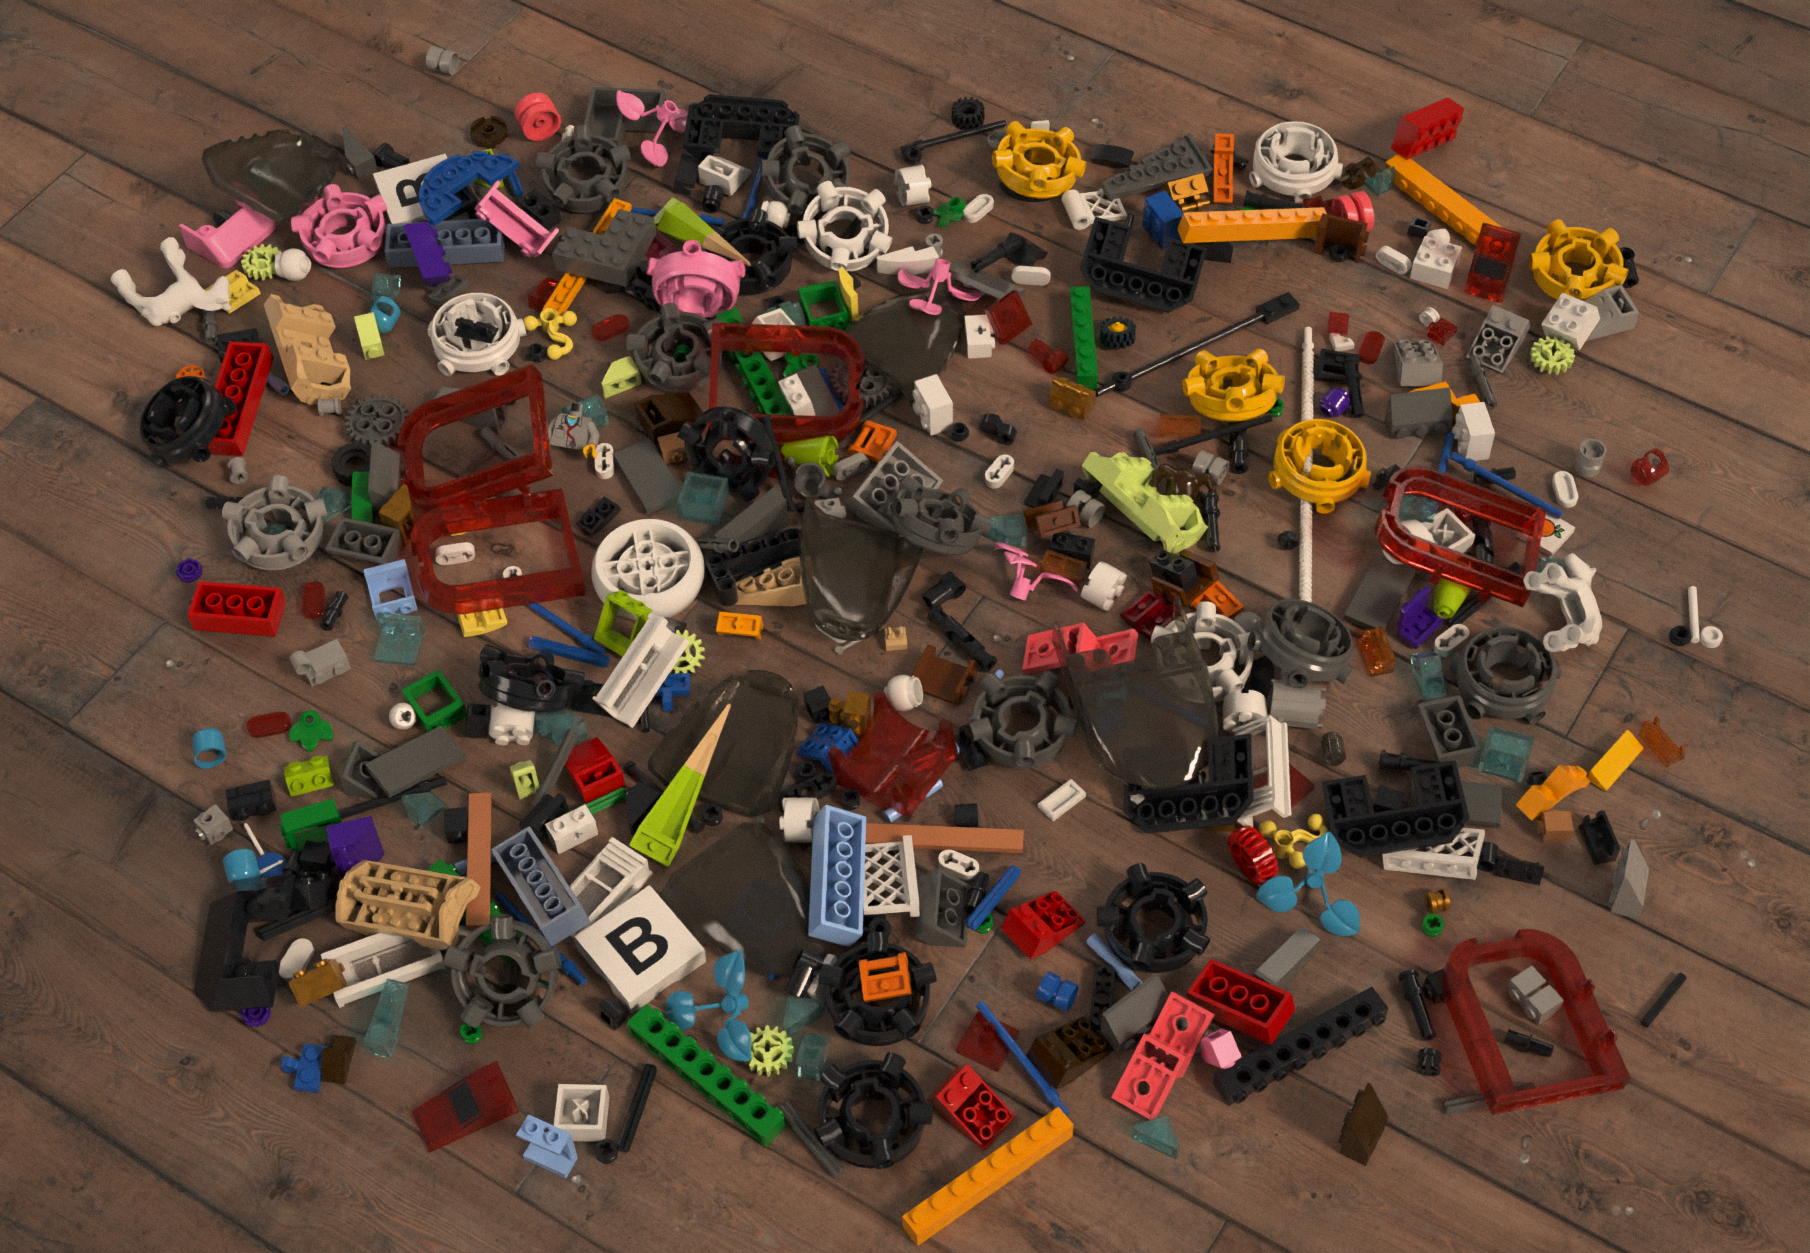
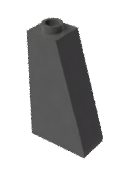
M443 386L433 398L437 414L483 430L485 427H489L499 435L508 423L504 398L501 394Z
M776 487L771 488L714 534V538L718 536L725 537L726 539L734 538L739 544L780 531L789 525L787 500Z
M1301 926L1255 971L1254 977L1285 990L1316 954L1321 939L1314 932L1306 930Z

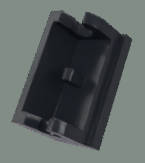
M686 154L681 155L672 193L691 195L692 191L686 190L684 187L694 189L698 175V166L701 164L702 158Z
M1605 810L1598 811L1593 819H1590L1589 814L1586 815L1578 828L1593 864L1598 865L1616 861L1621 848Z

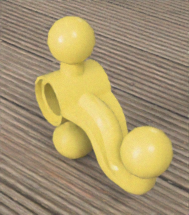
M546 308L541 312L540 318L536 319L534 316H527L523 319L526 330L533 331L537 326H542V330L548 333L553 341L565 343L564 347L553 344L547 348V356L550 359L557 360L561 355H565L572 350L573 342L571 338L557 333L560 323H564L566 326H572L576 323L577 316L574 312L566 311L562 316H558L555 309Z
M1312 814L1307 821L1311 830L1320 832L1319 836H1315L1302 829L1292 832L1287 830L1277 831L1275 823L1270 820H1265L1259 825V832L1262 836L1273 840L1271 849L1275 853V857L1279 859L1289 857V864L1295 869H1301L1306 864L1303 860V853L1295 851L1292 848L1293 844L1297 841L1310 843L1329 830L1325 825L1324 817L1320 814Z

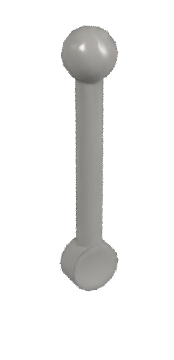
M869 629L866 631V634L844 646H836L835 654L841 655L843 650L867 637H873L874 631Z

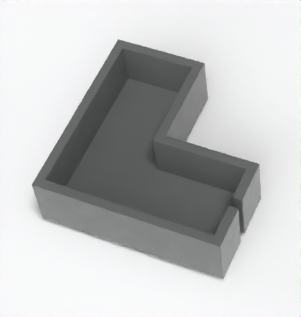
M592 87L584 125L590 128L592 135L605 137L617 146L623 145L625 131L658 132L662 122L657 118V111L644 117L640 116L638 120H631L625 117L619 110L616 102V93L620 90L621 92L636 96L642 101L644 112H647L657 105L661 107L666 101L665 90Z
M618 209L604 235L568 227L561 238V242L559 241L552 253L555 270L627 287L656 236L654 217Z

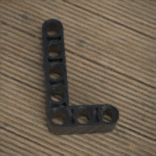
M790 528L739 544L736 552L726 551L724 553L713 552L708 554L704 559L707 575L719 602L723 606H732L738 602L734 575L804 552L803 534L798 528Z

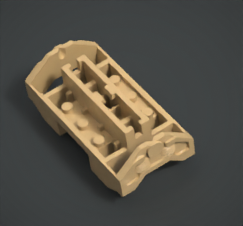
M270 294L264 303V308L294 394L301 402L308 403L309 405H318V398L328 400L339 396L340 400H344L351 390L350 367L345 355L333 353L329 337L336 328L332 315L325 311L321 305L312 304L298 307L292 304H285L280 296ZM321 382L330 383V384H334V385H331V386L321 385Z
M362 860L346 872L344 879L339 883L336 901V922L345 929L367 936L385 933L412 938L422 947L438 950L448 949L450 946L456 947L459 940V922L467 904L477 897L481 886L471 878ZM357 900H359L363 905L357 918H355V905Z

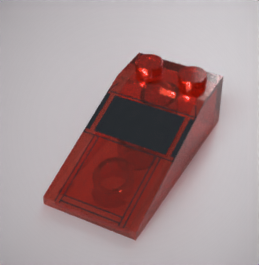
M1482 223L1464 293L1502 304L1509 288L1522 233Z
M495 1061L470 1073L414 1109L412 1114L430 1153L519 1111L498 1062Z

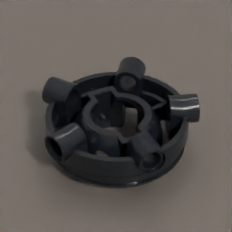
M754 209L750 218L738 219L720 228L709 225L741 255L747 253L762 254L764 246L768 248V252H765L762 257L755 261H749L751 266L744 265L745 276L740 278L739 294L741 295L762 294L776 288L788 276L791 270L793 254L798 253L797 237L788 236L784 229L768 221V214L763 209ZM706 249V252L712 253V254H715V255H718V256L721 257L720 254H717V253H715V252H712V251H709V250ZM722 255V258L728 261H735ZM778 261H781L782 265L778 268Z
M184 376L172 380L150 399L140 420L141 439L152 452L149 458L161 468H164L167 463L182 462L190 458L200 463L207 461L211 456L208 444L218 433L224 418L236 412V406L230 397L224 398L223 394L207 379L197 376ZM177 416L181 417L177 421V425L185 432L181 436L176 434V427L174 426ZM156 436L164 440L162 444L156 440Z
M722 406L706 410L692 424L686 421L677 436L684 441L687 457L694 467L690 471V478L694 484L700 486L709 481L724 490L739 492L746 502L755 499L760 494L758 488L765 482L776 464L775 444L769 431L754 416L734 407ZM708 422H713L706 433V437L701 436ZM747 436L753 440L752 443H749ZM723 437H727L733 440V446L740 452L741 456L733 454L726 448L716 458L713 450L719 442H722Z
M487 644L480 652L479 690L486 697L505 706L528 712H559L569 706L570 698L574 695L575 691L581 692L585 672L563 669L554 665V656L549 651H541L534 657L529 658L507 655L505 650ZM539 658L545 660V667L540 665Z
M1137 863L1126 870L1128 878L1114 888L1107 899L1106 905L1097 906V926L1104 927L1106 939L1111 950L1123 963L1138 971L1165 973L1179 969L1190 962L1196 954L1201 956L1211 940L1206 936L1208 916L1203 901L1208 892L1205 885L1198 878L1187 883L1183 879L1171 874L1148 872L1144 863ZM1130 897L1134 900L1128 907L1121 904ZM1142 905H1144L1146 911L1159 910L1167 913L1173 919L1175 918L1173 927L1165 933L1158 934L1156 941L1143 938L1144 930L1138 925L1136 919L1137 911ZM1183 909L1189 916L1194 914L1198 925L1188 924ZM1119 914L1123 915L1121 922L1122 938L1124 941L1130 938L1129 950L1122 946L1115 938L1118 937ZM1173 946L1172 953L1176 956L1166 958V950Z
M883 932L869 933L867 935V944L847 951L834 965L824 963L818 979L819 984L825 985L826 1005L835 1024L836 1032L847 1040H853L868 1046H887L914 1036L920 1030L921 1023L929 1007L930 984L937 982L935 970L931 962L922 964L908 950L894 944H889L888 936ZM906 952L911 980V993L914 990L917 998L923 996L922 1006L915 1016L910 1012L912 1008V994L895 997L889 1004L881 1007L870 1006L862 1000L853 1002L852 995L862 987L859 960H878L898 956V953ZM891 967L869 970V976L895 972L896 970ZM857 968L859 972L851 978L844 989L845 1002L833 1005V998L840 999L846 982L845 975ZM845 1012L842 1017L838 1015L839 1013ZM863 1019L868 1023L869 1032L864 1030Z
M888 1052L883 1061H860L850 1064L843 1069H839L836 1065L831 1064L825 1069L820 1077V1081L825 1087L818 1104L819 1126L814 1128L815 1135L823 1148L829 1146L834 1154L843 1161L857 1167L869 1169L889 1168L914 1150L922 1136L925 1125H932L933 1103L925 1102L920 1085L910 1073L903 1069L906 1060L902 1056ZM854 1084L855 1089L850 1091L851 1085ZM899 1088H902L910 1097L902 1100L892 1089L898 1091ZM850 1091L841 1103L839 1112L828 1114L831 1103L833 1101L838 1103ZM886 1096L892 1104V1115L883 1125L884 1133L871 1136L869 1128L861 1126L853 1118L852 1106L854 1107L861 1101L872 1098L883 1101ZM910 1107V1133L914 1134L906 1143L893 1150L898 1144V1132L901 1135H904L908 1124L906 1108ZM852 1138L859 1143V1152L862 1154L844 1148V1140L851 1147L854 1142Z

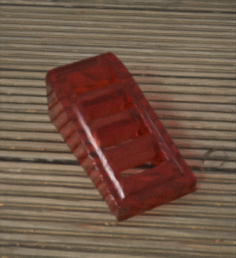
M547 277L528 295L529 308L542 312L543 307L561 280Z

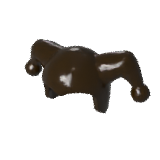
M1165 463L1158 467L1154 477L1149 481L1150 486L1155 487L1158 485V480L1164 477L1167 480L1165 495L1184 494L1193 501H1196L1199 487L1202 485H1206L1208 492L1217 493L1210 474L1194 472L1188 468L1176 469Z

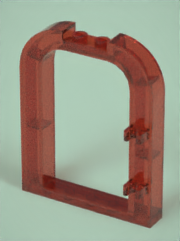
M712 322L709 409L718 407L720 350L744 351V355H752V351L791 352L792 357H800V353L832 354L841 358L847 365L848 370L847 403L841 412L832 416L751 415L759 421L761 417L771 415V424L776 442H792L823 436H834L839 441L850 435L857 428L863 414L864 399H860V389H856V383H860V373H864L865 362L860 345L851 335L843 330L827 326ZM708 422V429L713 422ZM747 436L748 441H753L749 436ZM723 437V440H732L730 438Z
M533 364L427 401L417 407L407 417L399 432L398 447L404 452V458L407 463L405 471L407 478L400 480L401 486L403 484L407 485L411 501L420 509L433 514L447 513L471 504L479 508L486 505L483 501L485 499L514 489H519L522 493L529 491V484L553 476L543 379L541 372ZM529 396L535 452L437 486H425L422 448L426 437L433 430Z
M1409 466L1396 471L1391 476L1382 497L1387 498L1385 503L1389 505H1386L1385 509L1381 510L1375 522V535L1382 548L1399 562L1430 573L1429 583L1437 585L1440 578L1479 591L1480 594L1477 600L1486 603L1489 596L1523 608L1531 594V590L1526 588L1523 580L1526 573L1530 571L1535 572L1546 510L1428 467ZM1411 494L1422 496L1528 535L1521 574L1407 532L1401 526L1398 518L1403 496Z
M527 486L521 487L520 495L481 500L480 494L471 495L472 502L441 506L427 512L419 518L412 529V555L417 556L418 563H423V566H420V574L417 575L420 594L431 607L441 612L469 614L585 596L584 579L562 488L530 493V487ZM558 518L570 568L462 585H448L437 579L434 573L430 546L436 539L445 535Z
M1520 929L1514 939L1506 938L1501 942H1484L1479 945L1475 937L1460 943L1452 951L1442 972L1443 998L1491 1115L1625 1088L1631 1077L1615 1043L1618 1039L1614 1029L1609 1030L1593 994L1595 985L1592 979H1586L1577 957L1564 942L1540 930ZM1518 957H1528L1541 963L1550 974L1557 993L1564 1000L1562 1004L1594 1076L1517 1091L1469 978L1468 968Z

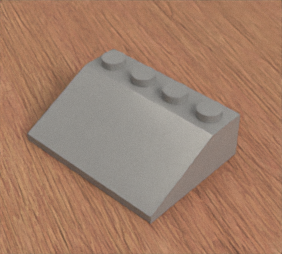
M896 441L844 505L860 519L899 538L901 535L894 528L891 515L892 503L899 492L901 481L905 477L911 476L924 487L938 489L943 480L902 444Z

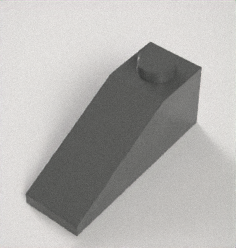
M346 126L342 127L347 161L346 169L349 174H353L359 180L375 172L377 166L374 156Z

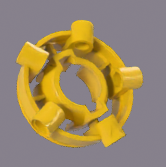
M1014 121L1008 125L1006 129L1007 136L1001 140L998 150L992 152V164L994 168H997L1001 181L1012 191L1031 198L1045 199L1062 195L1074 185L1077 177L1082 178L1087 164L1086 161L1081 160L1079 150L1072 143L1074 134L1068 127H1063L1055 133L1044 129H1025L1018 121ZM1027 150H1030L1029 161L1024 157V153Z
M1560 219L1548 225L1547 231L1549 233L1540 240L1535 253H1530L1528 257L1529 269L1533 270L1537 284L1547 295L1555 300H1558L1560 295L1564 293L1584 301L1603 289L1614 287L1617 284L1622 285L1629 269L1623 267V257L1616 245L1619 241V236L1614 229L1607 228L1599 233L1587 228L1566 227ZM1595 258V265L1591 269L1583 271L1582 276L1571 274V268L1565 265L1568 262H1577L1590 267ZM1555 275H1557L1559 278L1558 282L1554 280Z
M1259 348L1247 356L1232 355L1220 357L1202 350L1195 357L1194 362L1196 366L1189 372L1188 378L1182 380L1184 395L1186 397L1190 396V403L1196 411L1211 419L1230 422L1250 420L1268 412L1276 402L1277 393L1282 394L1285 377L1278 375L1276 370L1267 363V353ZM1232 380V387L1223 390V381Z
M1311 419L1299 422L1289 429H1285L1278 436L1276 441L1278 445L1273 458L1274 471L1268 473L1269 483L1273 489L1284 487L1296 497L1315 503L1317 512L1321 514H1328L1334 511L1336 502L1351 497L1359 488L1367 489L1371 471L1366 470V451L1361 440L1347 427L1330 420ZM1311 449H1321L1322 455L1328 457L1335 464L1334 467H1322L1314 464L1309 475L1303 470L1306 457L1311 454ZM1355 459L1350 478L1337 482L1348 472L1352 460Z

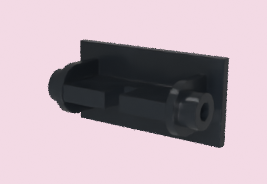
M460 317L455 320V326H458L454 336L492 344L499 328L493 326L492 323L478 321L474 323L473 320Z
M967 725L961 726L959 734L954 735L953 738L960 747L959 751L968 771L988 766L989 762L978 742L971 740Z
M1502 855V857L1498 856L1494 876L1540 886L1545 866L1539 865V862L1518 861V859Z

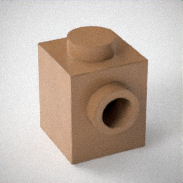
M679 432L657 437L659 451L666 465L688 459L684 441L677 437Z
M1549 810L1543 812L1541 820L1537 821V832L1541 834L1543 843L1570 842L1574 832L1570 811Z

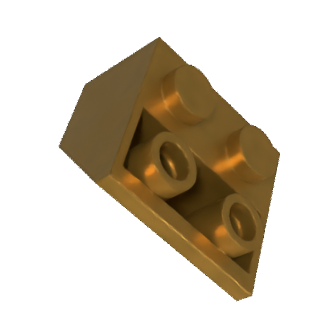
M403 484L399 490L394 492L392 498L381 507L379 516L382 526L400 530L403 546L407 547L418 534L409 490L407 485Z

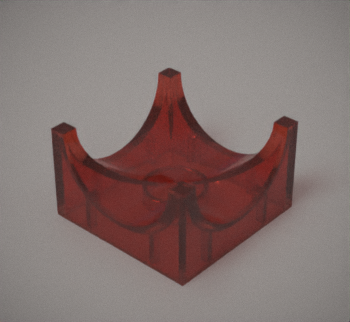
M878 690L873 696L874 710L872 719L861 741L855 748L845 754L839 748L832 746L828 751L835 778L837 779V785L846 789L854 788L861 796L887 808L894 809L896 812L910 818L958 756L951 721L944 718L939 723V730L937 731L926 730L912 724L894 709L886 693Z

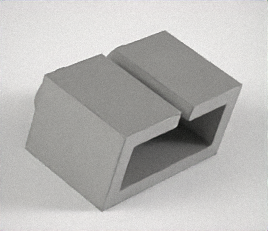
M1530 966L1510 980L1507 992L1510 998L1524 1009L1526 1016L1539 1025L1559 1012L1564 1000L1550 985L1542 989L1540 986L1545 984L1546 980L1533 966Z

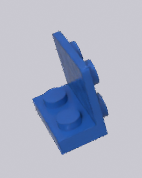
M822 723L802 743V746L796 753L801 757L820 760L825 769L837 777L863 747L851 728Z

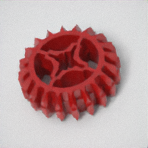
M1245 825L1237 828L1228 836L1227 842L1229 851L1232 854L1231 857L1234 859L1235 865L1238 866L1239 870L1249 881L1261 886L1267 880L1278 875V861L1275 859V853H1273L1271 846L1267 843V839H1264L1257 829L1252 828L1250 825Z

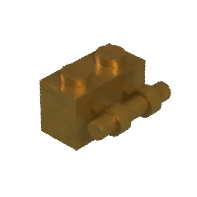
M1203 173L1171 181L1162 186V190L1167 192L1183 213L1192 210H1203L1204 207L1210 206L1208 198L1200 199V196L1208 192ZM1192 199L1193 203L1185 204L1184 200Z
M1054 376L1052 384L1055 385L1049 392L1048 406L1069 414L1074 418L1085 420L1095 405L1096 391L1086 388L1082 384L1071 382L1067 378Z
M849 690L846 702L839 701L838 698H832L829 703L830 723L836 726H841L843 723L844 727L852 729L857 739H866L872 718L870 694Z
M326 958L314 964L315 968L308 972L304 968L293 974L294 978L288 984L300 1008L343 989L347 985L342 974L345 971L342 963L338 964L336 959L328 962Z

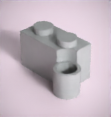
M338 639L307 653L296 651L289 658L295 672L299 675L305 674L311 687L322 684L326 680L351 669L348 658Z

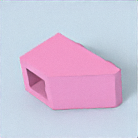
M1221 1028L1201 1039V1059L1205 1063L1226 1069L1233 1066L1235 1061L1242 1057L1231 1031Z

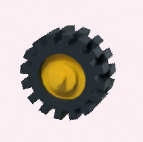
M1114 316L1112 319L1107 318L1106 321L1103 320L1102 324H1100V340L1105 347L1110 346V349L1116 347V350H1120V347L1126 349V346L1130 347L1135 343L1136 325L1135 323L1133 324L1132 320L1129 321V318L1123 319V317L1119 316V319H1116V316Z

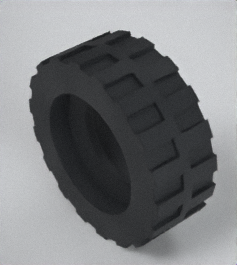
M352 442L338 448L331 460L336 479L345 486L352 487L353 472L370 471L371 448L368 444L365 445L361 442ZM363 459L365 461V465L358 470L351 471L345 468L346 463L350 460Z

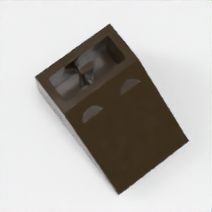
M690 393L651 395L634 403L636 419L655 445L658 444L657 437L680 432L686 421L692 424L703 413Z
M1080 1017L1037 1036L1026 1056L1057 1090L1075 1081L1112 1053L1114 1049L1084 1017Z
M1367 1083L1364 1091L1359 1089L1354 1105L1352 1109L1348 1110L1343 1122L1345 1123L1338 1143L1341 1144L1339 1153L1364 1166L1367 1165L1389 1117L1370 1083Z

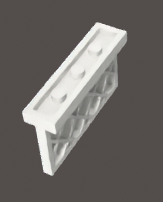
M1463 828L1452 843L1438 845L1434 848L1431 846L1425 847L1428 850L1427 852L1411 849L1382 854L1384 870L1475 880L1485 830ZM1469 836L1478 837L1476 841L1470 844L1465 840ZM1456 842H1461L1464 847L1456 851L1451 846ZM1447 849L1450 854H1440L1439 852ZM1468 851L1473 855V857L1460 856Z
M912 835L903 836L902 842L865 844V852H874L876 855L871 859L865 856L864 915L910 912V917L920 916ZM890 850H899V853L894 857L887 854ZM881 857L888 861L883 866L876 862ZM893 864L900 868L896 873L889 870ZM871 866L877 869L873 875L866 872ZM883 873L890 877L885 882L878 879ZM894 881L902 884L897 890L890 886ZM872 882L879 886L875 891L867 888ZM884 890L891 893L886 899L879 895ZM898 897L905 904H894L892 901ZM873 899L881 903L878 906L868 907V904Z

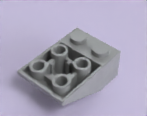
M1622 285L1603 289L1584 300V302L1596 306L1600 316L1599 322L1586 341L1635 328L1639 311Z
M1492 305L1466 358L1470 359V356L1478 355L1483 366L1503 373L1530 329L1529 320Z
M1423 339L1419 342L1400 340L1393 343L1397 377L1400 386H1431L1435 383H1441L1443 363L1434 342Z
M1633 839L1630 840L1628 847H1623L1621 859L1619 858L1616 870H1614L1611 882L1614 885L1610 891L1608 903H1612L1611 913L1639 919L1644 905L1649 868Z

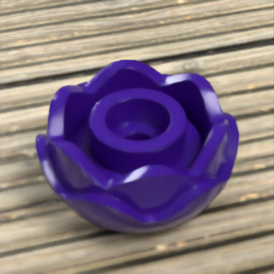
M188 558L178 564L176 575L181 581L191 583L201 577L203 568L199 561Z
M271 1008L241 1011L244 1023L251 1027L264 1025L271 1015Z

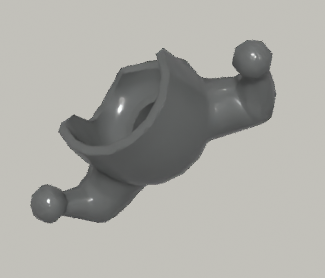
M793 457L786 459V463L790 467V474L795 481V489L801 497L814 499L821 496L832 499L842 494L840 487L833 489L828 486L825 472L820 465L805 463L798 466L795 464Z

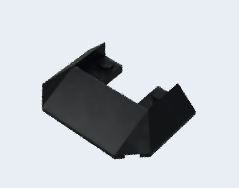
M709 94L698 104L693 103L689 105L683 148L692 156L702 158L703 152L720 154L722 138L759 141L757 157L768 158L772 148L779 141L786 138L784 131L791 126H799L800 115L796 111L790 110L788 104L783 100ZM784 154L781 157H779L777 159L779 160V167L783 165L785 160L790 156Z
M1095 217L1080 266V271L1093 292L1170 313L1193 301L1207 248L1170 238L1159 272L1123 261L1133 227Z
M1252 734L1208 739L1209 782L1169 787L1168 745L1166 744L1123 749L1124 812L1147 834L1234 825L1254 801Z
M1456 760L1411 767L1419 806L1374 813L1366 775L1321 782L1331 833L1339 846L1362 858L1452 843L1470 820Z
M294 875L233 880L210 903L194 991L211 1012L273 1008L280 962L268 960L241 963L248 923L288 919Z

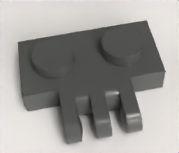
M455 274L449 281L428 287L427 291L430 295L427 297L430 303L442 307L446 302L461 294L470 285L467 279Z

